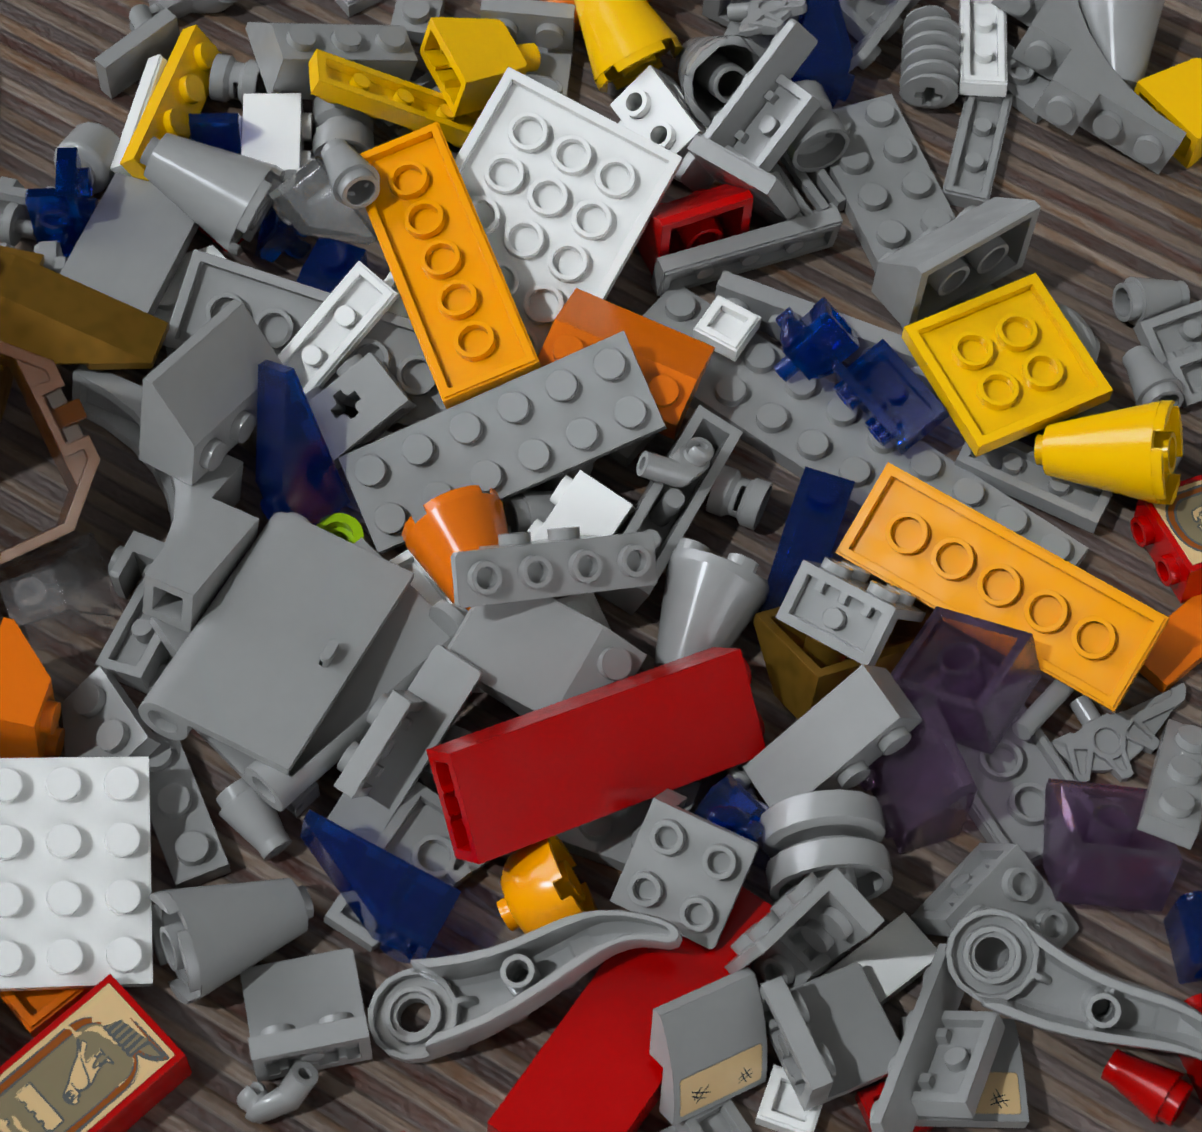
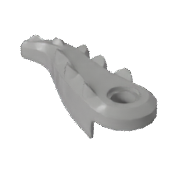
M995 907L975 909L960 918L949 932L945 948L948 971L957 986L981 1002L983 1007L1035 1028L1072 1038L1178 1053L1202 1061V1013L1162 991L1116 977L1092 967L1051 942L1013 912ZM985 938H998L1007 945L1009 954L1007 961L1002 967L994 970L984 969L975 960L976 946Z
M594 910L558 919L492 947L463 954L410 959L412 968L402 970L387 978L374 992L368 1008V1028L375 1043L392 1059L408 1064L428 1062L454 1052H462L467 1050L469 1046L487 1039L511 1025L522 1023L528 1018L530 1013L547 1003L563 990L573 988L578 984L581 977L612 956L629 949L643 947L672 950L678 948L682 943V934L674 924L659 917L625 910ZM419 1002L427 1004L430 1008L431 1017L426 1027L418 1032L405 1031L401 1025V1016L406 1007Z

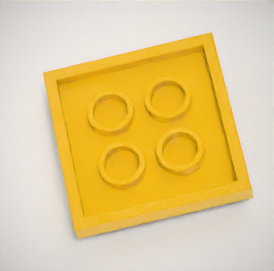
M1036 273L903 328L901 338L975 457L1044 429L1048 424L1060 422L1110 400L1113 392L1112 387Z

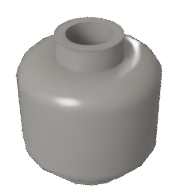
M85 122L77 125L55 149L53 160L62 183L73 191L92 195L102 192L115 175L110 170L120 138L110 128L100 123Z

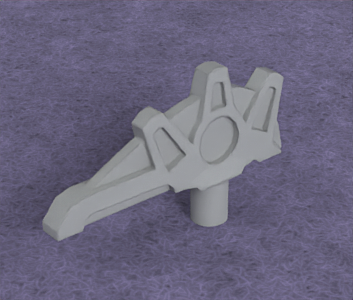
M751 0V2L729 3L727 17L729 21L741 22L739 26L740 36L776 35L785 26L787 19L805 14L807 4L806 0Z
M1183 682L1126 711L1112 715L1106 713L1102 716L1092 700L1082 695L1069 704L1082 727L1076 733L1069 732L1056 738L1051 744L1062 760L1067 763L1069 770L1079 785L1087 784L1090 781L1091 773L1110 772L1119 782H1125L1134 774L1130 761L1141 751L1152 754L1158 748L1160 740L1155 734L1169 714L1177 709L1185 700L1186 685Z

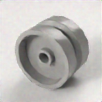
M843 789L813 791L792 796L775 803L761 814L759 826L762 848L772 858L767 863L766 877L769 897L774 903L793 886H797L810 873L813 872L820 880L836 867L867 901L878 897L890 888L893 881V873L889 852L880 843L886 831L882 806L876 797L861 791Z

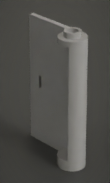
M275 513L138 707L141 719L156 733L172 740H184L192 728L288 775L414 578V573L311 524L304 516L298 513Z
M362 537L354 543L380 556ZM409 585L288 775L196 729L194 730L266 803L277 811H283L339 762L343 753L354 741L358 743L362 741L371 727V724L366 719L376 701L383 694L390 696L393 690H407L434 646L443 645L446 648L448 647L468 610L457 607L455 602L450 604L444 600H440L432 606L418 591Z

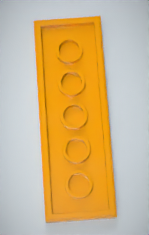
M437 121L360 153L380 175L379 195L373 203L365 208L445 408H451L541 368L537 354L439 122Z
M889 462L886 464L835 551L843 559L868 571L878 579L909 592L916 597L915 600L1114 713L1170 620L1164 614Z

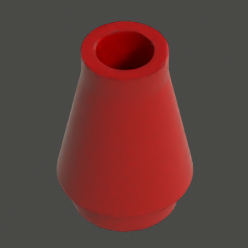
M1116 1049L1101 1075L1102 1080L1111 1084L1150 1121L1156 1124L1160 1120L1170 1127L1180 1116L1194 1086L1182 1080L1183 1073L1128 1055L1120 1049Z

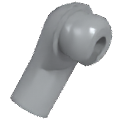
M694 437L670 457L644 451L639 457L636 472L638 476L673 487H686L708 469L710 460L714 456V449L707 439Z
M306 1061L295 1062L277 1088L268 1092L263 1083L253 1082L250 1087L246 1086L238 1094L237 1105L247 1113L245 1119L258 1124L295 1111L301 1106L319 1078L318 1071L311 1063Z

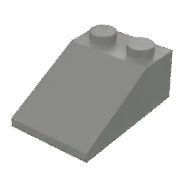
M553 598L471 607L447 647L482 671L483 677L477 685L478 688L520 716L636 675L647 656L606 626Z

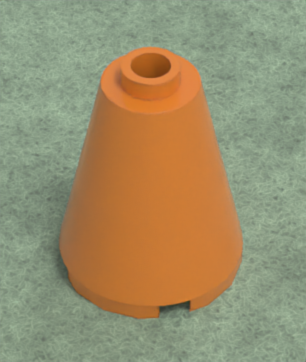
M469 485L450 490L424 504L423 507L427 514L415 523L411 516L405 522L402 537L407 549L452 603L455 601L451 554L459 551L478 550L479 546L498 545V534L509 533L503 503L495 489L490 488V494L483 493L479 485Z

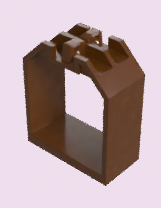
M0 341V365L10 368L69 491L56 526L0 551V565L75 530L100 462V457L90 436H83L78 425L88 416L79 398L67 402L61 390V387L65 386L54 361Z

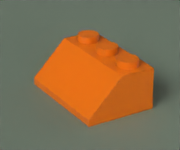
M576 288L556 316L538 354L541 367L624 331L667 429L658 433L674 440L715 347Z

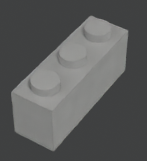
M862 664L742 768L768 807L789 797L813 791L847 790L867 778L871 772L868 766L880 756L893 754L903 748L912 738L909 732L919 725L923 719L886 668Z

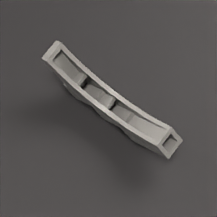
M993 0L991 4L1029 26L1011 57L1050 80L1032 112L1071 136L1080 126L1159 175L1183 141L1186 132L1149 106L1124 82L1108 63L1089 32L1079 6V0Z
M81 364L73 372L72 400L79 398L88 416L86 419L105 428L131 448L139 457L142 386L105 370H90L85 364ZM226 454L216 470L208 471L193 486L144 463L153 473L167 500L172 524L163 548L144 575L142 613L190 634L256 540L259 518L234 508L240 501L243 461Z

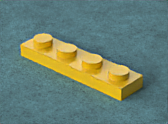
M197 25L182 29L122 157L120 164L132 177L149 181L144 177L146 166L140 163V158L152 137L161 140L166 133H171L189 139L209 95V77L213 60L217 54L222 53Z
M319 49L315 50L308 62L311 95L320 97L328 103H337L363 112L371 118L383 119L406 127L412 132L438 121L446 141L458 148L463 146L483 111L480 110L454 117L442 93Z

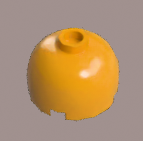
M557 835L513 851L504 864L500 881L504 898L497 901V907L503 921L512 932L521 928L524 934L558 919L581 912L598 910L586 882L580 884L572 869L577 866L574 859Z

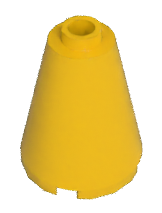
M574 0L594 81L602 93L607 92L608 83L610 82L614 83L616 89L630 85L649 65L660 69L663 67L660 57L670 51L672 57L675 58L683 49L679 38L646 0Z
M1161 400L1048 424L1044 434L1036 436L1034 445L1035 462L1037 465H1043L1044 473L1047 476L1158 505H1172L1176 499L1181 474L1173 473L1176 457L1183 456V431L1180 409L1178 406H1173L1175 403L1173 400Z

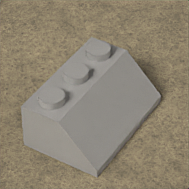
M247 22L245 28L267 93H301L302 99H315L316 96L311 95L308 62L316 49L406 81L410 80L418 61L406 28L402 25Z
M993 197L979 206H968L958 214L956 219L940 228L937 226L931 227L923 232L915 242L902 249L894 248L885 253L876 265L872 293L903 328L951 308L1023 266L1041 206L1035 200Z
M235 299L232 300L143 378L138 460L190 486H193L208 471L216 470L224 456L238 442L244 443L251 435L254 427L267 415L272 416L275 414L283 401L284 389L281 387L283 364L242 302Z

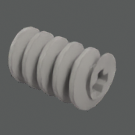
M925 5L916 8L907 14L903 21L904 34L902 36L903 48L901 50L902 62L900 66L899 95L904 102L911 106L926 109L944 108L954 103L958 97L957 84L959 82V41L961 40V28L955 21L951 20V15L947 10L938 5Z

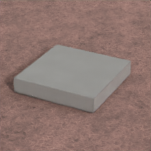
M696 134L687 147V150L713 179L722 184L750 190L754 197L753 202L786 221L794 219L800 211L799 204L777 177L702 134Z

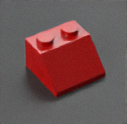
M723 184L710 189L696 190L689 196L667 203H659L636 244L651 275H653L658 257L749 232L754 199L750 190Z

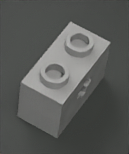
M371 352L364 357L361 354H356L345 361L336 371L339 377L325 389L317 386L307 392L296 403L299 410L290 416V419L324 462L336 470L342 467L338 457L372 443L417 406L382 361ZM348 397L357 401L355 408L359 413L353 418L344 414L346 407L343 402Z

